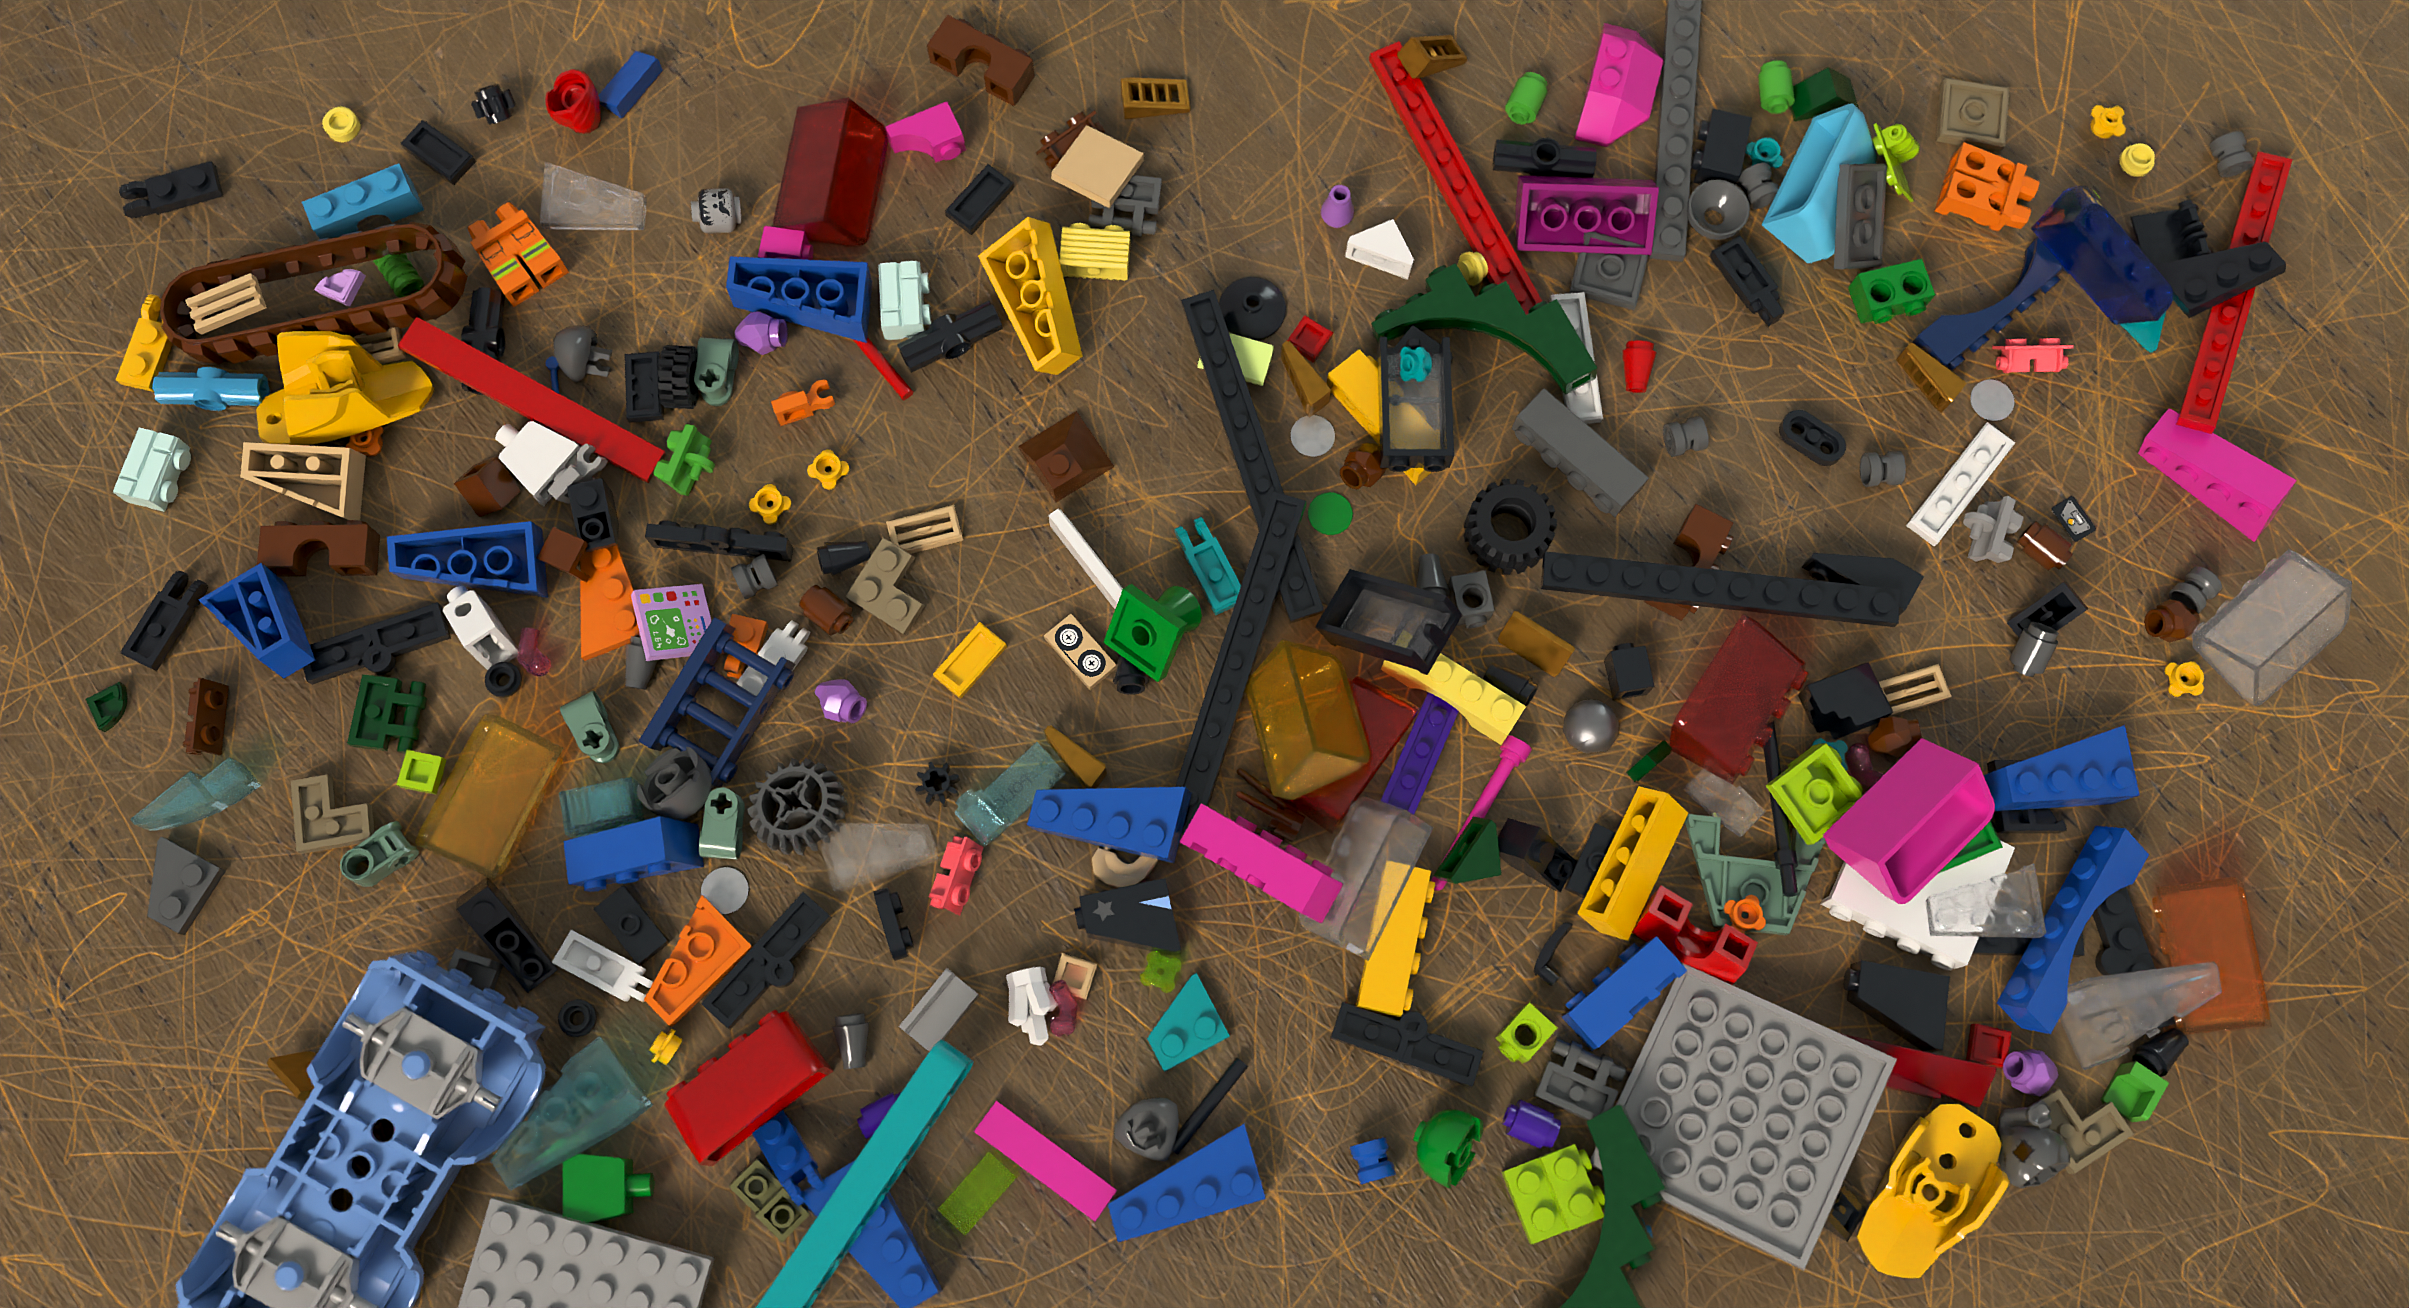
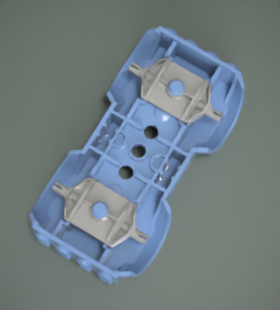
M417 950L416 953L406 952L389 956L388 959L372 961L342 1015L308 1066L307 1072L315 1087L267 1167L247 1168L241 1181L219 1218L178 1280L176 1290L180 1303L177 1308H413L424 1279V1271L413 1251L422 1233L462 1166L474 1164L496 1151L522 1123L541 1090L545 1078L546 1065L536 1042L545 1026L536 1022L539 1017L526 1008L518 1007L515 1010L503 1003L505 997L490 988H484L482 991L471 985L472 978L456 969H451L449 972L436 965L439 960L423 950ZM379 1119H387L394 1125V1136L387 1142H381L373 1135V1126ZM356 1155L365 1156L369 1160L371 1169L367 1176H359L353 1171L352 1161ZM344 1188L351 1192L353 1203L348 1210L339 1211L332 1206L331 1196L336 1189Z

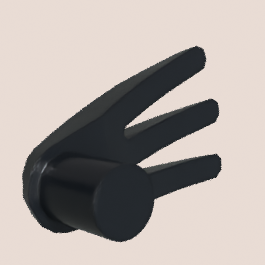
M1564 922L1551 935L1541 950L1533 972L1535 976L1539 975L1551 987L1558 981L1561 975L1550 967L1548 963L1551 961L1562 939L1572 929L1573 924L1569 922Z

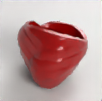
M572 69L562 72L555 80L554 89L546 93L545 104L547 112L552 120L559 125L571 128L577 133H591L598 128L601 116L597 89L590 76L584 71Z

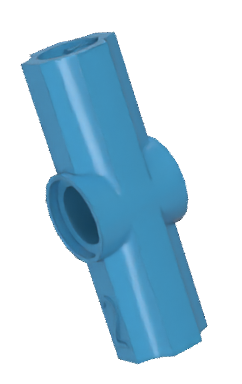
M214 367L198 368L197 373L159 372L158 376L154 377L152 386L155 400L160 404H189L212 411L225 410L227 405L259 406L265 396L270 395L268 378L264 374L229 373Z

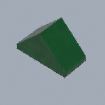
M1829 67L1793 86L1795 101L1790 106L1794 121L1811 119L1847 104H1854L1859 108L1850 78Z
M1473 816L1434 876L1439 880L1455 884L1500 876L1501 865L1496 824L1490 819Z

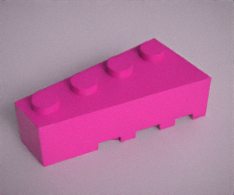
M2168 408L2145 437L2138 454L2255 542L2278 513L2297 480L2214 433L2209 434L2176 425L2179 413Z

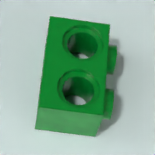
M1922 259L1859 273L1848 287L1861 324L1874 321V324H1882L1897 315L1906 314V316L1910 317L1920 314L1926 310V306L1935 296ZM1903 287L1909 288L1913 294L1906 292ZM1871 295L1878 296L1882 302L1876 301Z

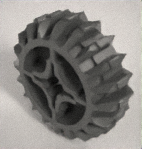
M791 758L789 767L786 768L783 763L777 762L778 771L773 774L765 770L767 780L764 783L755 782V787L759 790V793L749 795L750 801L754 804L747 808L749 816L753 818L750 821V826L757 832V838L762 843H767V846L773 851L780 849L784 855L788 856L793 849L798 855L803 856L806 846H809L812 851H818V841L822 839L823 842L830 843V837L827 834L830 831L840 832V827L835 821L846 819L844 811L840 809L847 805V799L842 795L845 792L844 787L840 782H837L838 777L830 770L827 771V768L822 763L818 762L815 765L810 759L805 758L802 764H800L797 759ZM821 789L822 803L819 811H817L815 803L819 798L817 793ZM776 803H779L780 809L776 815L778 820L774 824L773 811ZM789 804H791V805H793V806H795V807L799 804L801 807H799L798 809H795V808L793 807V809H792V808L789 806Z

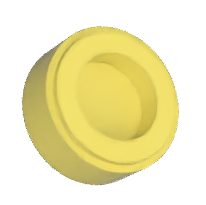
M335 107L325 114L323 128L334 141L348 142L358 135L360 121L351 109Z

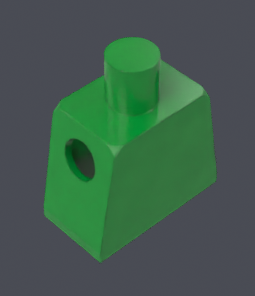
M563 1153L564 1217L594 1224L633 1214V1197L653 1196L655 1181L653 1173L633 1174V1159Z

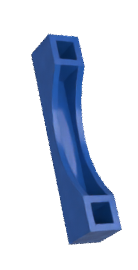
M2095 826L1999 997L1997 1004L2021 1029L2047 1034L2052 1033L2067 1005L2070 964L2077 941L2085 924L2107 897L2119 889L2134 883L2149 854L2126 828Z

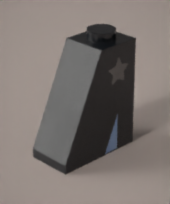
M1166 878L1079 897L1081 907L1074 908L1078 930L1086 928L1088 938L1172 956L1181 955V947Z

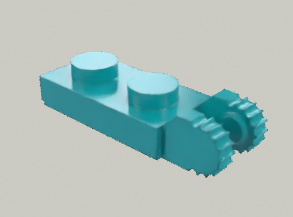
M1199 517L1194 520V527L1203 543L1193 547L1187 531L1182 526L1174 529V532L1184 551V556L1216 616L1235 606L1241 584L1217 538H1213L1204 519Z

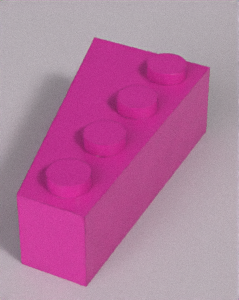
M1200 804L1180 843L1205 855L1204 857L1228 869L1238 877L1262 889L1265 893L1294 910L1322 924L1343 886V883L1331 877L1334 871L1332 868L1316 859L1313 860L1311 865L1305 862L1308 856L1306 853L1288 844L1285 850L1279 847L1282 842L1280 838L1265 830L1258 835L1255 833L1257 825L1239 815L1236 821H1233L1204 804Z

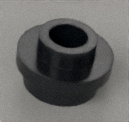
M509 662L494 664L485 675V686L496 697L505 698L512 696L519 690L522 683L520 670ZM509 675V683L505 686H500V678Z
M581 999L566 1003L558 1016L561 1030L572 1037L587 1035L593 1030L597 1021V1013L593 1005ZM582 1012L584 1014V1021L580 1025H575L573 1023L574 1015Z

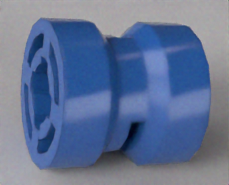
M1386 1137L1350 1147L1352 1158L1358 1162L1360 1167L1357 1172L1360 1184L1396 1174L1393 1163L1387 1159L1388 1144Z

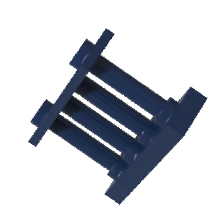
M714 617L638 742L658 751H662L663 747L671 746L673 748L677 747L682 752L687 750L686 747H691L709 766L712 777L711 785L722 787L723 783H729L738 769V765H736L737 760L780 689L785 690L794 677L792 670L796 664L784 657H780L776 665L734 641L732 634L736 628ZM728 653L768 677L757 696L715 671L713 665L720 654ZM709 684L749 708L739 727L696 702L695 695L701 685ZM689 714L730 739L720 758L677 733L678 729L676 726L682 716Z

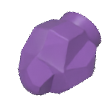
M761 312L750 313L735 329L737 342L761 355L772 352L777 347H784L787 343L788 331L786 322L783 319H775Z
M837 679L822 682L815 689V695L820 699L822 711L827 719L845 723L847 721L856 723L861 719L866 710L867 700L859 695L858 691L848 680Z
M2034 1049L2015 1051L2010 1053L2003 1063V1073L2010 1080L2011 1086L2028 1095L2040 1097L2049 1091L2058 1078L2057 1067L2043 1051Z

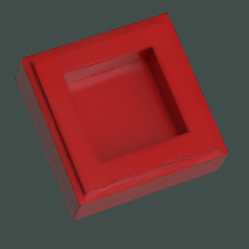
M1304 315L1287 340L1293 344L1303 357L1315 363L1331 340L1333 332Z
M1977 1023L1971 1024L1966 1061L2003 1069L2004 1060L2009 1055L2012 1032Z

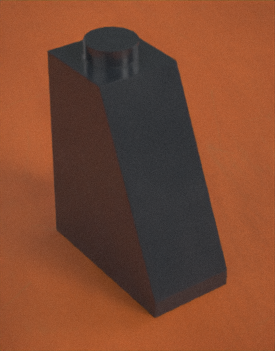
M1864 960L1850 964V968L1845 972L1843 981L1844 990H1848V1002L1921 1051L1932 1053L1943 1050L1950 976Z

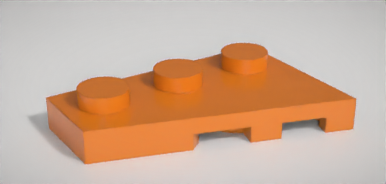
M618 543L616 546L583 553L580 559V571L590 576L587 583L580 580L581 658L584 661L629 644L631 636L641 637L631 599V594L635 589Z
M701 895L697 902V908L688 925L685 924L681 931L680 939L669 959L665 960L644 998L650 1007L670 1027H673L753 947L703 895Z

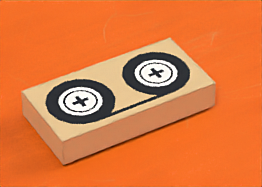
M1069 614L1044 635V639L1089 690L1116 669L1115 662L1072 614Z

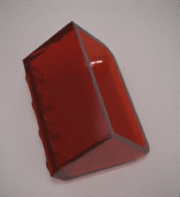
M849 97L798 107L772 227L805 231L808 241L848 247L866 244L870 237L889 142L884 125Z
M1742 615L1677 714L1671 728V751L1733 785L1739 774L1745 777L1751 769L1755 760L1751 755L1756 747L1763 748L1773 732L1770 725L1775 717L1780 720L1784 717L1791 704V700L1788 697L1793 689L1800 691L1809 675V672L1805 671L1806 662L1759 622L1746 615Z
M1356 676L1353 680L1347 677L1335 693L1339 697L1338 701L1332 709L1327 705L1324 707L1314 722L1319 727L1312 736L1305 734L1294 749L1298 754L1291 765L1284 762L1273 778L1278 783L1274 790L1275 794L1298 808L1299 811L1331 834L1336 830L1413 723L1420 709L1409 700L1359 676Z

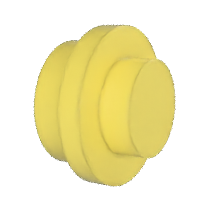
M2141 143L2130 145L2121 153L2119 158L2120 165L2131 176H2144L2153 168L2155 154L2148 145Z
M1465 252L1460 255L1457 266L1467 283L1471 286L1481 283L1488 273L1484 257L1478 252Z

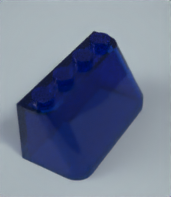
M2080 185L2066 189L2031 228L2114 325L2158 321L2171 306L2173 301L2171 285L2152 259L2090 187Z

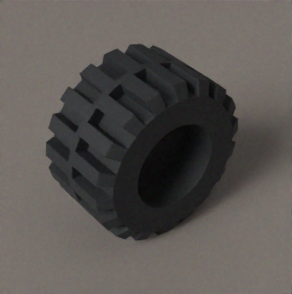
M1502 479L1499 486L1493 482L1487 486L1486 491L1481 490L1477 494L1465 519L1464 528L1466 530L1463 536L1464 542H1469L1467 550L1470 555L1475 553L1478 555L1476 562L1480 566L1486 562L1490 565L1488 570L1495 573L1497 568L1502 569V575H1510L1512 570L1515 569L1517 574L1525 572L1527 566L1530 568L1534 567L1539 559L1543 558L1545 551H1547L1554 538L1557 519L1552 518L1555 513L1554 506L1546 505L1549 497L1545 493L1538 495L1536 493L1538 487L1534 484H1531L1530 488L1523 486L1524 480L1517 479L1515 484H1510V479ZM1501 513H1509L1519 517L1527 527L1528 537L1520 541L1503 539L1494 531L1491 525V518Z

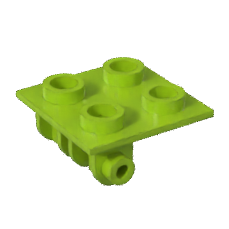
M1875 123L1873 125L1877 136L1873 137L1872 140L1878 155H1883L1887 164L1886 180L1890 186H1894L1898 195L1904 194L1910 202H1913L1914 200L1901 163L1916 157L1920 146L1902 124H1894L1882 130Z

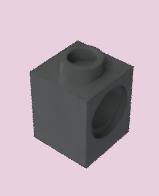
M1486 570L1451 576L1448 582L1450 590L1449 599L1462 613L1457 626L1466 625V628H1477L1487 624L1495 610ZM1463 597H1475L1479 601L1480 606L1477 608L1466 606L1463 602Z

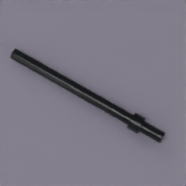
M1760 688L1755 692L1767 780L1769 783L1781 774L1770 689ZM1769 791L1777 851L1774 852L1775 867L1780 870L1783 896L1792 897L1798 895L1795 868L1798 867L1797 854L1791 845L1788 817Z

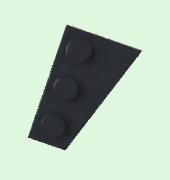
M2266 241L2151 266V275L2188 318L2286 272V262Z

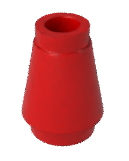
M1640 340L1628 341L1626 349L1622 350L1626 391L1632 393L1646 392L1657 354L1653 351V343Z

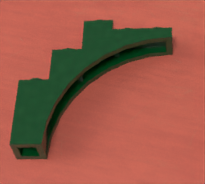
M1456 263L1449 267L1446 265L1440 266L1429 274V277L1425 279L1426 294L1417 293L1406 300L1404 306L1394 311L1393 309H1388L1376 316L1375 321L1371 323L1373 335L1378 343L1380 337H1387L1388 342L1405 335L1412 325L1421 331L1429 329H1462L1484 333L1501 339L1522 350L1550 373L1565 395L1596 379L1598 368L1557 299L1549 303L1542 301L1534 305L1528 311L1529 314L1526 315L1506 281L1499 285L1496 283L1487 285L1475 297Z
M1619 1104L1586 1121L1598 1149L1602 1167L1605 1213L1599 1244L1589 1269L1572 1296L1560 1308H1645L1624 1266L1629 1264L1631 1269L1634 1270L1652 1261L1650 1252L1656 1250L1657 1247L1635 1206L1641 1204L1644 1210L1664 1200L1661 1192L1669 1188L1625 1107Z

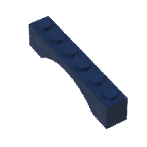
M2060 217L2025 250L2024 263L2019 280L2009 296L1997 304L1978 312L1963 315H1942L1913 340V343L1953 372L1966 360L1962 356L1969 349L1973 354L1990 340L1986 336L1992 330L1997 334L2013 321V318L2010 316L2016 310L2021 314L2037 301L2034 297L2036 293L2041 290L2046 294L2060 282L2061 279L2058 277L2060 273L2065 271L2069 275L2084 261L2081 255L2090 245Z

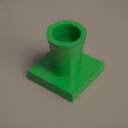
M1130 584L1123 588L1103 643L1155 681L1160 682L1168 674L1183 634L1195 630L1201 622L1202 613L1199 602L1190 591L1180 586L1167 588L1155 601L1136 586Z

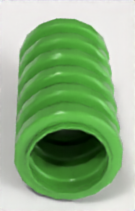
M406 254L385 255L381 259L373 260L397 297L409 296L410 292L417 289L414 292L416 293L422 289L424 281L418 276L417 270L413 268Z

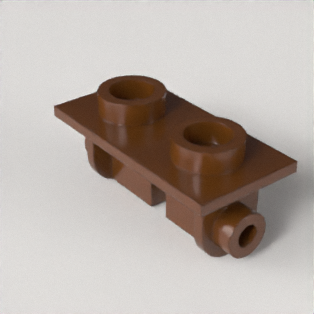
M1094 110L1087 116L1081 111L1066 122L1069 129L1059 135L1057 130H1054L1040 140L1043 147L1036 152V155L1043 151L1046 153L1047 157L1044 158V161L1049 169L1052 170L1056 167L1086 125L1105 133L1104 128L1099 122L1093 123L1090 119L1096 114V111Z
M198 678V682H194L193 688L189 689L188 715L194 717L193 721L186 724L185 741H183L182 745L186 747V754L201 755L202 752L218 756L222 754L229 685Z

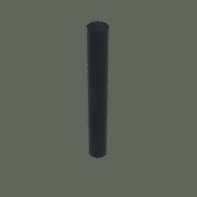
M1239 1058L1233 1061L1179 1129L1172 1149L1175 1154H1180L1248 1068Z

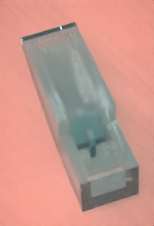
M229 757L205 777L189 771L130 820L134 825L149 831L169 829L193 823L221 812L239 802L259 788L261 784L244 764Z

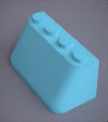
M1847 104L1813 117L1762 223L1765 229L1808 264L1827 259L1835 253L1839 164H1877V152L1864 113L1854 104Z

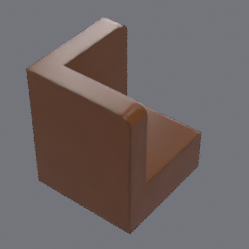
M497 456L473 465L454 483L479 517L503 509L520 492L519 486Z
M553 527L537 559L556 570L586 583L590 578L589 575L576 569L588 543L581 538Z

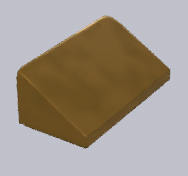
M1518 611L1513 612L1497 639L1500 644L1553 677L1558 676L1575 650L1574 646Z
M304 1051L269 1058L266 1062L268 1067L294 1096L303 1101L308 1099L315 1086L312 1084L307 1068L316 1056V1053Z

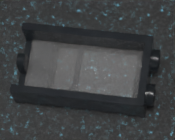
M1380 337L1377 347L1380 468H1389L1393 472H1404L1410 468H1424L1428 472H1439L1445 468H1450L1454 458L1450 337L1442 338L1440 348H1425L1431 356L1432 368L1423 382H1417L1416 379H1411L1410 381L1402 380L1400 376V352L1402 348H1387V337ZM1409 339L1405 347L1416 350L1417 347H1421V340Z
M1350 569L1315 628L1332 646L1339 645L1418 670L1420 673L1428 675L1460 621L1462 613L1446 595Z

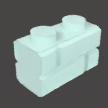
M918 261L880 263L878 265L881 328L884 338L887 340L903 339L904 337L909 339L924 332L925 325H931L930 304H924L923 294L930 293L928 273H922Z
M139 427L113 493L128 503L146 506L163 512L166 511L168 503L173 502L177 496V481L181 471L186 470L190 464V447L175 436Z

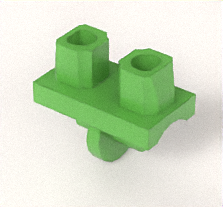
M685 424L683 431L672 430L667 439V447L673 451V455L670 461L661 460L657 462L653 472L654 475L679 494L689 496L695 480L698 481L701 472L712 473L715 468L714 462L707 459L711 451L709 447L712 440L701 434L694 425Z

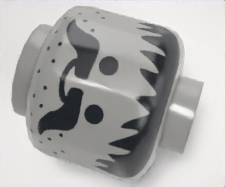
M702 189L698 193V201H691L692 222H699L700 228L704 233H730L734 231L736 224H741L739 196L734 197L730 189Z

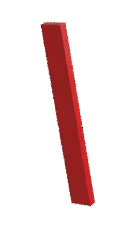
M418 317L415 318L398 344L402 351L524 417L575 442L580 447L585 444L594 446L596 449L593 454L605 458L609 463L646 483H649L654 475L653 472L657 462L663 460L666 455L664 450Z

